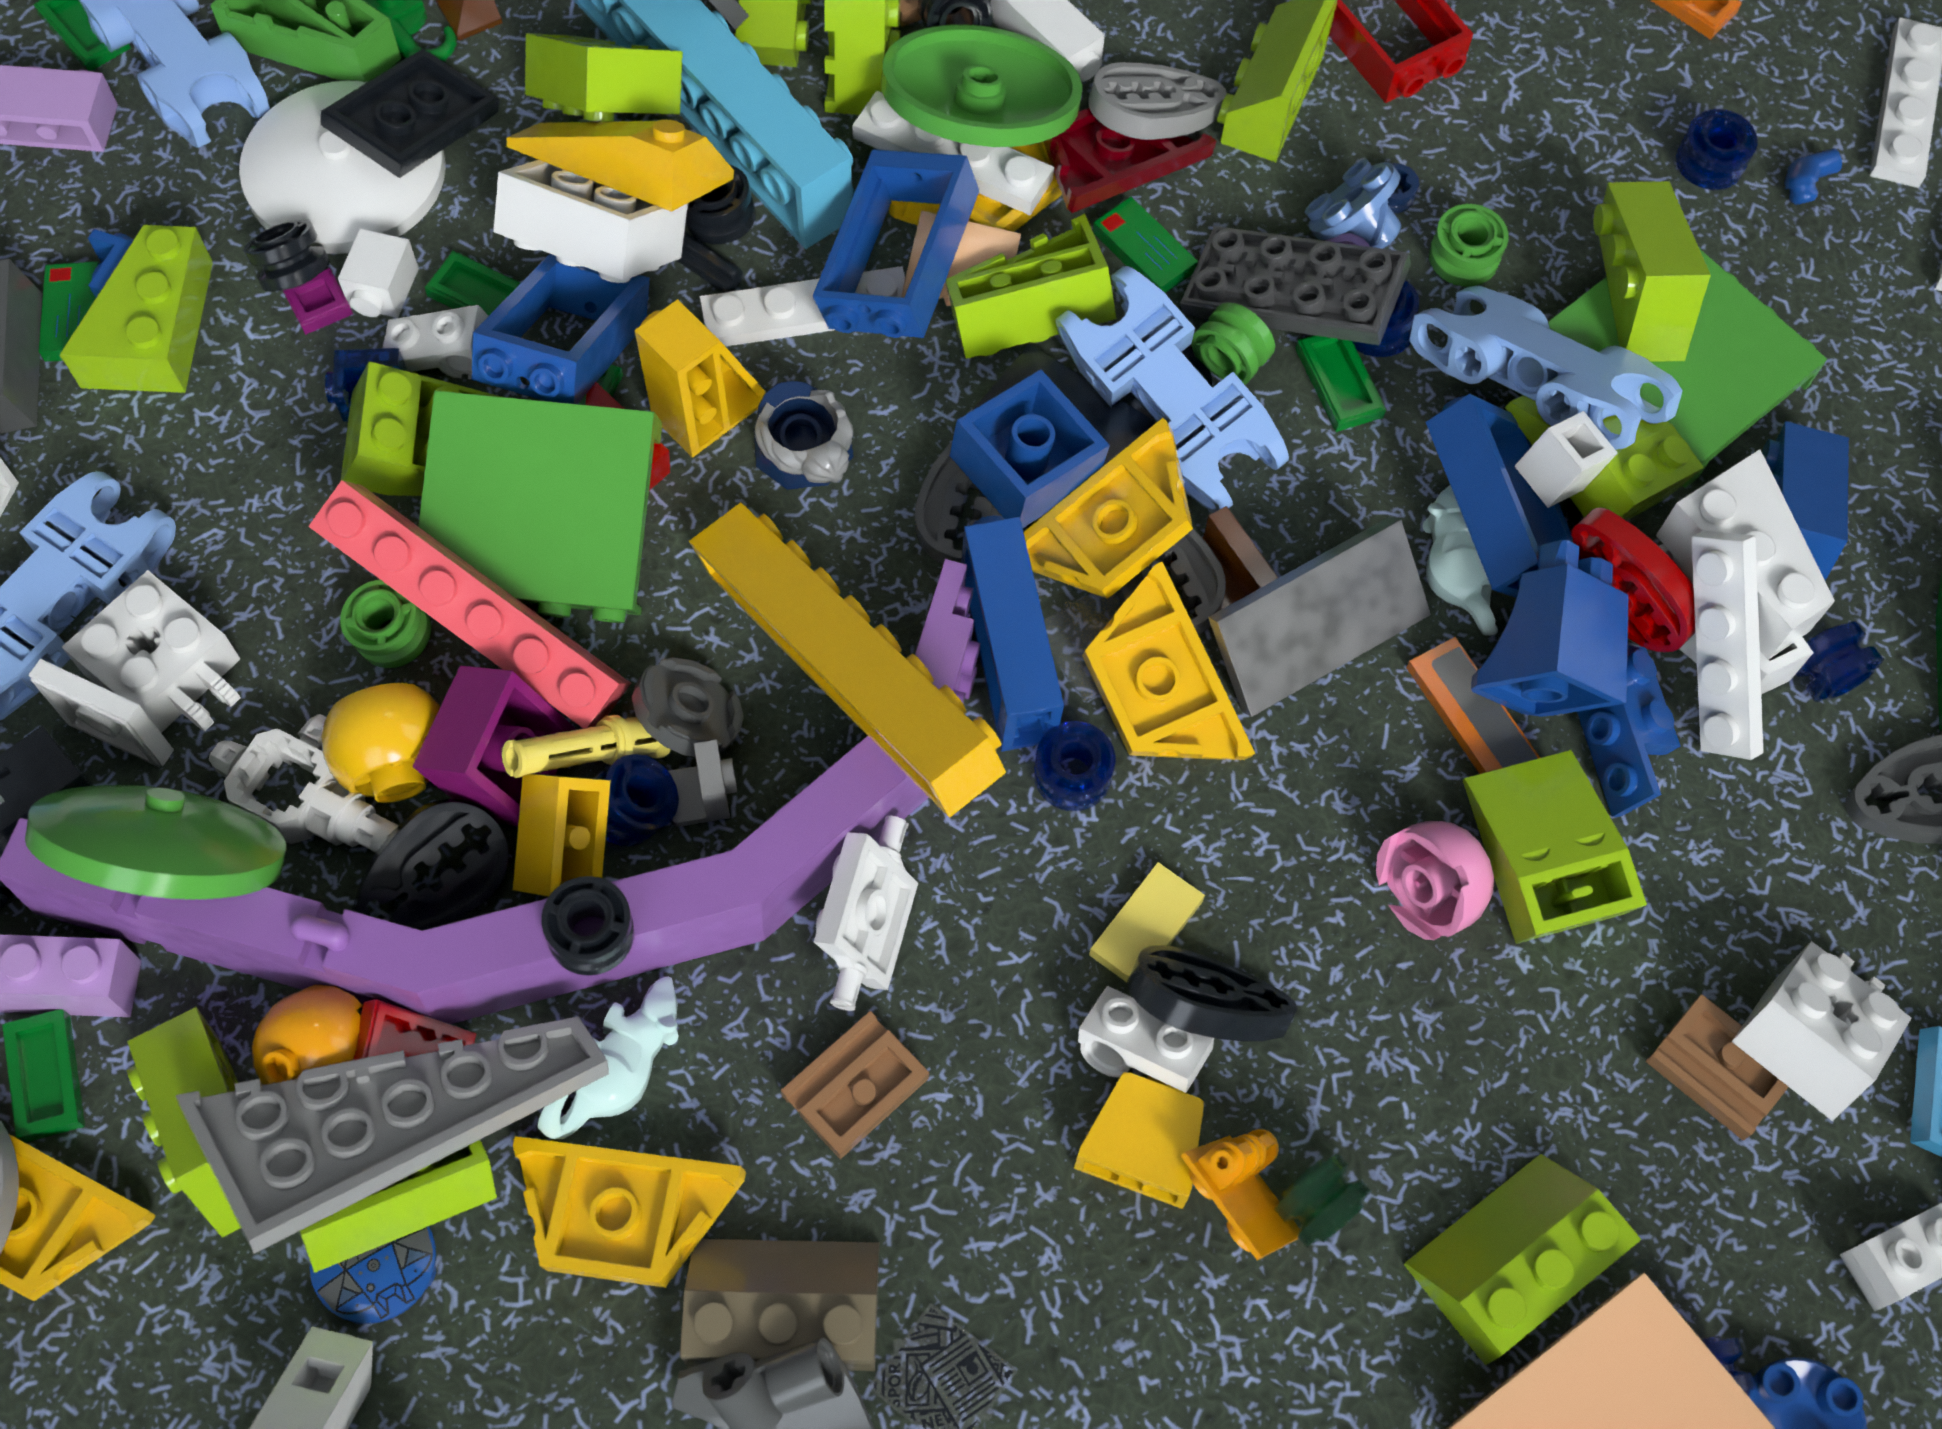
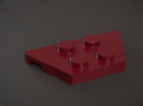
M1090 108L1079 111L1074 123L1063 133L1043 141L1050 163L1054 167V174L1065 205L1071 213L1205 160L1213 154L1217 142L1212 136L1205 133L1197 141L1184 135L1152 140L1128 137L1103 125L1092 114Z

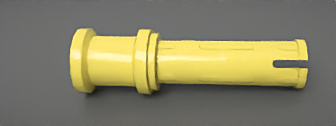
M608 715L602 718L595 727L558 732L516 741L508 740L502 748V760L508 775L519 778L527 774L568 768L574 765L601 760L611 766H620L629 762L630 758L648 755L651 758H662L668 755L671 749L664 747L647 733L637 717L622 718L619 715Z

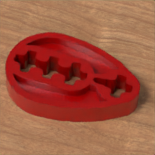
M1606 508L1593 509L1572 529L1573 543L1579 546L1578 560L1594 557L1602 558L1612 563V587L1628 594V638L1638 645L1656 652H1673L1681 648L1695 634L1694 588L1691 581L1677 564L1637 527Z

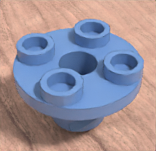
M1364 159L1354 164L1343 175L1345 182L1331 194L1325 193L1317 197L1306 208L1305 213L1310 219L1309 229L1317 239L1328 240L1347 232L1360 236L1370 247L1384 249L1398 236L1401 222L1388 206V198L1397 188L1400 174L1392 163L1383 162L1372 166L1367 159Z

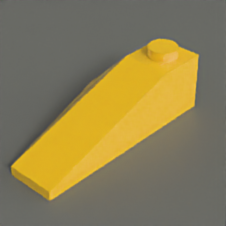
M674 120L538 123L507 137V147L671 212L733 180L734 176L733 168L705 136L685 129L682 123Z

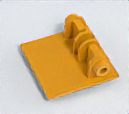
M1256 1129L1248 1134H1242L1234 1138L1229 1135L1186 1151L1181 1155L1190 1168L1189 1177L1195 1188L1204 1197L1215 1202L1228 1220L1227 1229L1233 1240L1243 1250L1251 1252L1256 1260L1275 1252L1304 1235L1259 1175L1262 1170L1277 1158L1279 1152L1277 1139L1271 1132L1265 1129Z

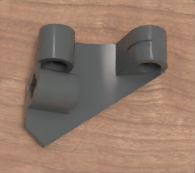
M825 1338L805 1343L754 1361L747 1353L737 1352L680 1371L671 1408L700 1418L721 1429H874L865 1404L845 1364L833 1345Z

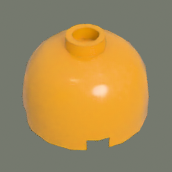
M315 984L281 999L272 1006L261 1019L252 1044L253 1067L260 1079L261 1085L298 1079L303 1070L353 1061L357 1048L361 1017L356 1010L362 1008L363 1005L355 996L336 986Z

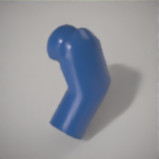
M1835 148L1801 157L1790 164L1784 185L1785 189L1790 191L1789 198L1791 203L1797 205L1813 201L1817 198L1818 191L1815 187V182L1821 177L1839 172L1842 168V158L1838 150Z

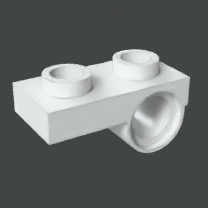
M479 305L390 319L387 324L379 364L408 372L439 368L443 373L453 378H462V374H469L468 379H472L473 332L488 315Z
M1107 986L1081 1024L1078 1042L1081 1043L1080 1049L1084 1059L1094 1069L1105 1075L1120 1077L1123 1072H1128L1132 1067L1187 1093L1213 1050L1214 1038L1192 1034L1172 1027L1144 1010L1133 997Z
M1942 1203L1840 1254V1257L1874 1312L1942 1278Z

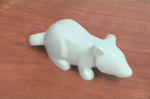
M1449 485L1439 494L1435 503H1431L1428 506L1430 515L1422 525L1423 530L1426 533H1431L1433 545L1427 560L1426 578L1437 596L1447 603L1465 609L1471 614L1482 634L1492 636L1498 632V627L1495 624V618L1490 608L1492 588L1451 485Z
M671 977L660 978L652 984L643 999L641 1008L630 1016H624L622 1005L616 1002L612 1005L602 1027L603 1033L607 1036L603 1041L593 1038L608 1061L609 1074L575 1091L576 1095L571 1107L564 1116L560 1117L561 1110L569 1095L545 1106L538 1121V1129L545 1136L554 1140L564 1139L575 1133L589 1118L620 1115L630 1110L640 1101L648 1085L653 1059L660 1051L663 1043L673 1045L678 1040L679 1035L676 1030L678 1026L676 1023L678 1002Z

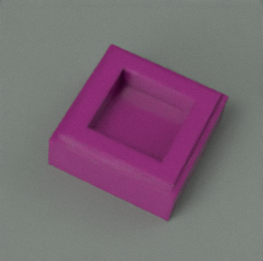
M330 268L325 269L303 285L282 290L305 335L353 315L351 307Z

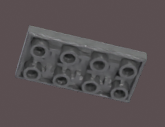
M1214 226L1180 305L1183 314L1209 319L1210 315L1219 305L1227 302L1236 303L1254 312L1271 329L1380 345L1411 265L1409 252Z
M1390 516L1208 618L1240 708L1243 713L1253 717L1425 619L1431 613L1402 520Z

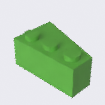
M216 0L210 5L221 33L229 32L246 52L340 81L369 82L402 59L389 18L363 0Z

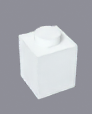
M359 229L338 277L345 298L351 308L368 317H377L380 314L395 318L399 317L419 269L409 239Z
M1583 411L1549 427L1515 467L1549 508L1583 491L1618 452Z

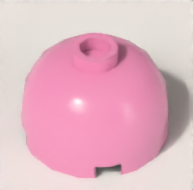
M1424 821L1413 824L1385 839L1377 854L1376 876L1379 886L1387 882L1388 887L1403 905L1388 906L1408 931L1425 940H1436L1441 936H1447L1448 938L1472 925L1481 917L1492 897L1494 874L1489 857L1481 843L1468 830L1453 823Z

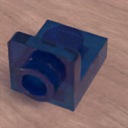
M399 348L334 351V368L332 372H326L325 391L328 402L336 404L343 422H348L352 391L369 361L408 371Z

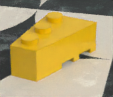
M678 299L663 310H657L649 314L641 325L634 330L651 412H655L662 421V428L692 458L758 409V405L766 391L744 369L742 364L724 344Z

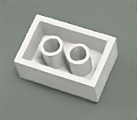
M536 160L498 172L493 232L513 239L514 244L519 248L542 250L555 255L556 260L561 264L584 266L599 272V276L606 281L625 283L634 276L647 271H656L660 266L681 258L688 203L671 212L554 165Z

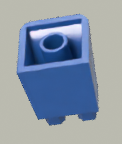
M1559 540L1540 545L1538 570L1522 573L1516 601L1507 625L1487 659L1472 675V692L1518 713L1541 717L1627 704L1628 594L1612 587L1613 564L1602 558L1594 557L1578 560L1579 546L1568 540Z

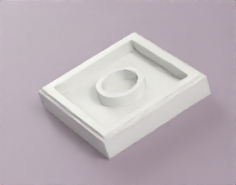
M39 659L29 673L30 681L69 726L157 767H160V765L164 766L174 751L139 704L42 659Z

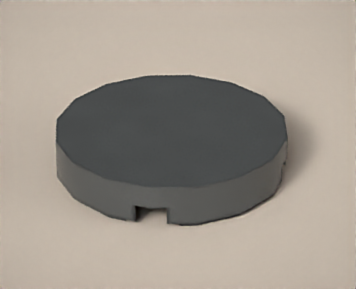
M671 657L661 659L658 665L652 667L650 665L639 677L632 695L635 715L646 732L664 747L685 756L696 757L694 743L717 740L719 753L721 754L733 743L741 731L744 718L740 699L733 689L728 694L726 689L719 684L722 677L711 668L693 660Z

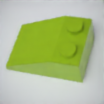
M1524 395L1511 401L1505 407L1508 412L1513 414L1519 428L1532 446L1551 427L1538 413L1536 401ZM1616 415L1603 419L1605 427L1610 432L1617 435L1621 433L1622 425ZM1640 420L1635 442L1627 448L1617 449L1618 454L1583 491L1570 498L1584 517L1595 508H1606L1627 521L1668 498L1704 467L1692 452L1688 443L1671 423L1667 421L1655 424Z

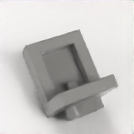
M717 740L694 743L697 766L671 770L666 773L672 821L677 827L730 818L727 794L737 792L732 758L721 760Z

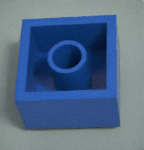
M1040 369L959 418L956 422L949 456L1005 519L1020 517L1022 528L1046 514L1101 469L1110 444Z

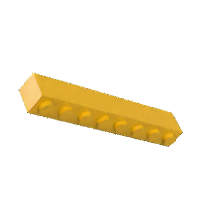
M740 502L692 538L689 543L710 577L949 818L1006 773L995 751L1001 746L1000 739L989 724L979 716L971 721L965 715L967 710L955 692L947 685H943L939 689L932 684L934 679L922 661L914 654L905 658L900 653L902 649L899 643L884 625L879 624L873 628L869 624L871 620L868 614L852 595H848L845 599L840 597L839 594L841 592L831 576L822 567L813 571L810 568L812 566L811 562L795 541L790 540L786 544L783 543L782 534L766 514L763 513L757 518Z

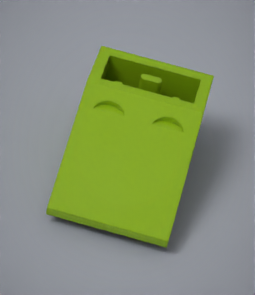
M369 361L352 391L341 480L359 484L371 492L389 496H422L434 391L501 396Z
M1572 750L1463 779L1516 944L1624 915L1647 905L1629 849Z

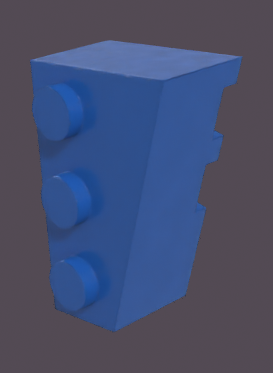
M1785 421L1776 441L1768 439L1763 447L1762 454L1826 581L1848 541L1849 437Z

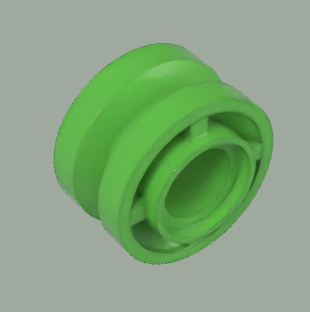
M1462 204L1447 210L1439 220L1429 249V260L1432 268L1442 279L1454 285L1470 287L1487 282L1496 273L1501 257L1506 249L1509 238L1507 226L1497 213L1481 205Z
M1229 302L1223 303L1216 308L1210 315L1208 322L1203 323L1194 333L1191 343L1196 358L1211 373L1223 380L1230 373L1234 372L1244 385L1253 378L1258 371V367L1264 365L1275 351L1273 335L1262 319L1248 308Z
M380 579L370 581L357 588L348 597L341 611L340 624L344 636L368 662L378 667L395 668L408 664L422 653L430 639L431 620L429 615ZM392 619L389 625L380 629L384 622Z

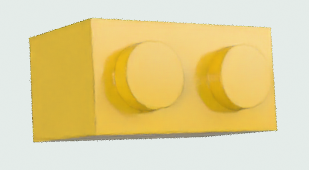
M540 774L523 775L513 890L550 896L557 887L571 879L583 876L602 878L611 781Z

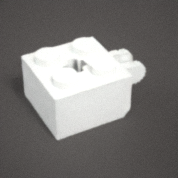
M149 570L142 574L62 646L83 675L94 684L139 704L161 733L181 714L186 716L201 730L206 731L214 721L211 719L210 713L195 701L208 689L219 701L226 703L230 707L241 698L233 687L221 678L240 660L226 635Z
M1811 941L1773 981L1732 1042L1833 1121L1877 1079L1910 1022L1911 1017L1902 1011L1892 998L1882 993L1885 987L1884 983L1876 977L1871 978L1869 981H1863L1851 972V966L1855 961L1844 953L1839 957L1827 953Z

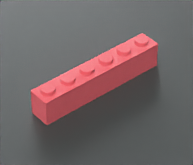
M341 480L308 526L501 669L511 670L516 673L546 702L583 729L595 727L602 718L608 716L631 684V682L362 485Z

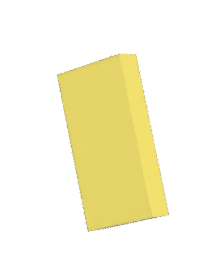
M1158 862L1092 946L1089 956L1127 982L1139 953L1149 946H1170L1202 904L1205 895Z

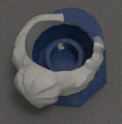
M792 380L777 383L764 394L758 405L757 423L753 429L756 467L786 490L828 486L831 482L837 483L842 480L843 473L846 472L850 460L854 457L852 448L853 425L846 414L844 406L835 400L834 392L818 390L808 383Z

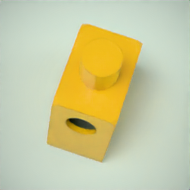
M1123 1072L1082 1143L1074 1169L1183 1209L1189 1198L1193 1183L1189 1177L1190 1168L1181 1155L1198 1147L1204 1101L1149 1075L1146 1079L1130 1072Z

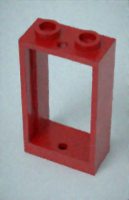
M1337 0L1329 37L1384 103L1401 95L1410 97L1420 91L1426 83L1440 76L1443 78L1453 76L1466 62L1473 33L1445 0H1394L1433 45V47L1398 64L1391 60L1342 0Z

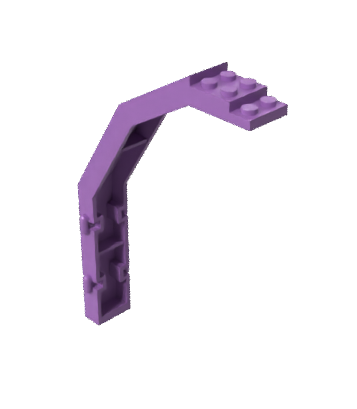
M945 559L915 655L931 673L934 679L932 684L938 689L943 685L949 686L964 704V700H969L977 673L975 665L981 645L979 642L971 641L974 619L970 618L968 611L974 588L965 586L967 565ZM867 736L733 850L612 881L611 883L622 891L630 907L635 929L633 945L626 958L618 966L608 972L588 976L566 970L552 956L541 924L542 911L547 899L421 931L346 909L343 915L326 910L321 902L268 887L245 895L218 899H170L136 895L85 883L62 874L42 863L26 846L25 832L27 820L23 818L19 819L0 858V880L34 914L145 945L146 941L161 944L166 951L302 990L315 984L336 986L355 996L362 1005L366 1001L377 999L447 1024H453L764 941L832 882L833 865L835 859L841 853L848 832L867 833L875 842H879L886 816H896L905 819L929 797ZM595 916L585 917L576 923L573 932L581 936L593 935L602 928L604 920Z

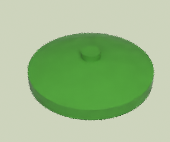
M944 25L915 31L900 38L889 47L883 59L881 90L889 106L898 115L928 133L970 145L1016 147L1043 142L1067 130L1078 116L1082 96V82L1077 70L1065 57L1035 39L993 27Z
M140 785L86 786L49 794L31 806L25 832V843L29 851L42 863L62 874L102 888L170 899H218L245 895L264 889L280 877L286 852V841L277 828L247 810L199 794Z

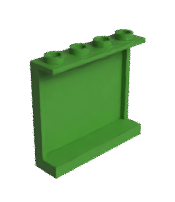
M1700 249L1711 276L1685 361L1651 363L1673 376L1683 390L1676 416L1668 422L1675 427L1681 437L1688 443L1692 452L1705 468L1712 458L1800 386L1804 390L1808 388L1827 361V358L1809 340L1800 336L1779 318L1771 307L1763 304L1743 287L1731 273L1726 272ZM1607 277L1548 322L1549 329L1597 352L1609 346H1619ZM1642 384L1640 397L1652 405L1662 408L1664 398L1660 389L1654 384ZM1704 468L1682 486L1684 488L1689 486L1701 475Z
M434 391L418 527L523 604L538 605L537 614L570 618L571 609L591 610L592 620L625 623L626 614L641 615L642 607L637 604L654 443L660 444L662 421L655 412Z

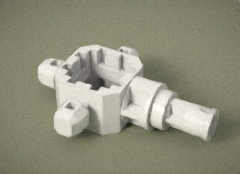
M317 714L306 722L298 732L300 739L279 729H273L257 734L248 747L233 741H221L210 753V763L219 774L226 778L224 785L227 799L231 805L247 810L272 824L289 844L311 839L315 834L336 846L342 843L351 847L360 844L376 853L389 835L399 826L375 814V807L366 803L363 794L350 793L332 776L323 756L321 736L326 717L321 714ZM282 762L289 765L294 762L300 765L301 768L314 774L317 781L315 784L309 782L299 796L302 802L299 808L290 805L285 812L276 809L274 812L268 809L267 806L257 802L252 795L255 789L260 791L270 775L267 772L269 768L273 766L278 769Z

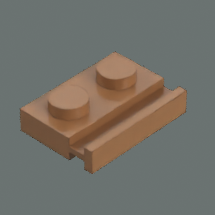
M1701 994L1694 1000L1645 1062L1744 1141L1753 1134L1757 1125L1767 1116L1788 1086L1732 1042L1742 1025Z
M869 1011L781 1090V1095L787 1103L789 1102L796 1109L800 1117L835 1155L842 1159L929 1079V1072Z

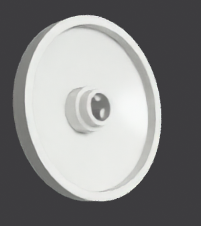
M335 81L296 92L265 113L251 130L244 144L240 158L239 175L246 200L254 216L265 229L284 222L309 220L312 222L318 235L311 246H322L327 254H344L350 252L359 229L399 237L414 227L427 214L435 203L443 185L446 169L444 149L401 178L396 177L320 125L321 111L367 83L362 81Z

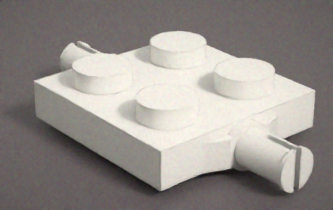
M896 816L885 817L878 843L867 833L848 832L846 834L841 853L837 856L833 865V879L825 906L817 918L814 943L836 961L840 971L830 1004L842 1010H855V1003L861 983L873 989L888 990L917 890L918 882L905 870L900 855L904 835L909 824L906 823V820Z

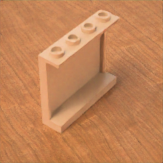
M1645 1273L1635 1276L1446 1429L1775 1428Z

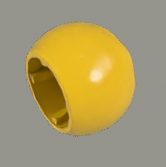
M389 683L372 686L342 698L331 707L324 721L321 736L323 756L330 773L350 793H361L365 797H374L376 801L382 803L398 802L420 794L426 789V783L429 780L412 766L440 706L428 692L414 684Z

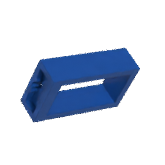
M872 149L813 293V298L828 329H835L842 333H852L854 331L876 333L892 338H899L901 336L924 338L980 191L966 155ZM905 201L940 204L905 297L855 293L891 202Z
M549 254L473 332L472 380L547 402L578 404L635 337L634 330L646 318L650 278L637 275L625 283L609 282L599 276V272L584 266L561 264L556 260L555 255ZM549 307L596 320L569 352L521 338ZM520 377H525L529 381V385L523 384Z
M1468 394L1446 403L1442 408V412L1425 423L1492 590L1516 598L1522 573L1538 570L1539 546L1559 540H1568L1573 543L1572 534L1559 503L1548 508L1515 467L1532 447V444L1519 428L1513 414Z
M997 515L983 517L972 525L964 526L961 563L967 565L965 586L974 588L969 611L971 619H974L973 629L976 642L981 643L979 656L997 736L1001 742L1000 749L1003 752L1056 742L1064 703L1020 517L1005 519Z

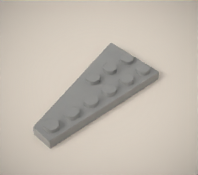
M578 1016L506 1030L497 1040L463 1046L462 1039L438 1044L439 1051L405 1057L404 1051L303 1070L298 1079L263 1086L260 1079L236 1083L235 1091L202 1098L199 1091L175 1096L230 1208L255 1254L608 1075L609 1069L606 1057Z

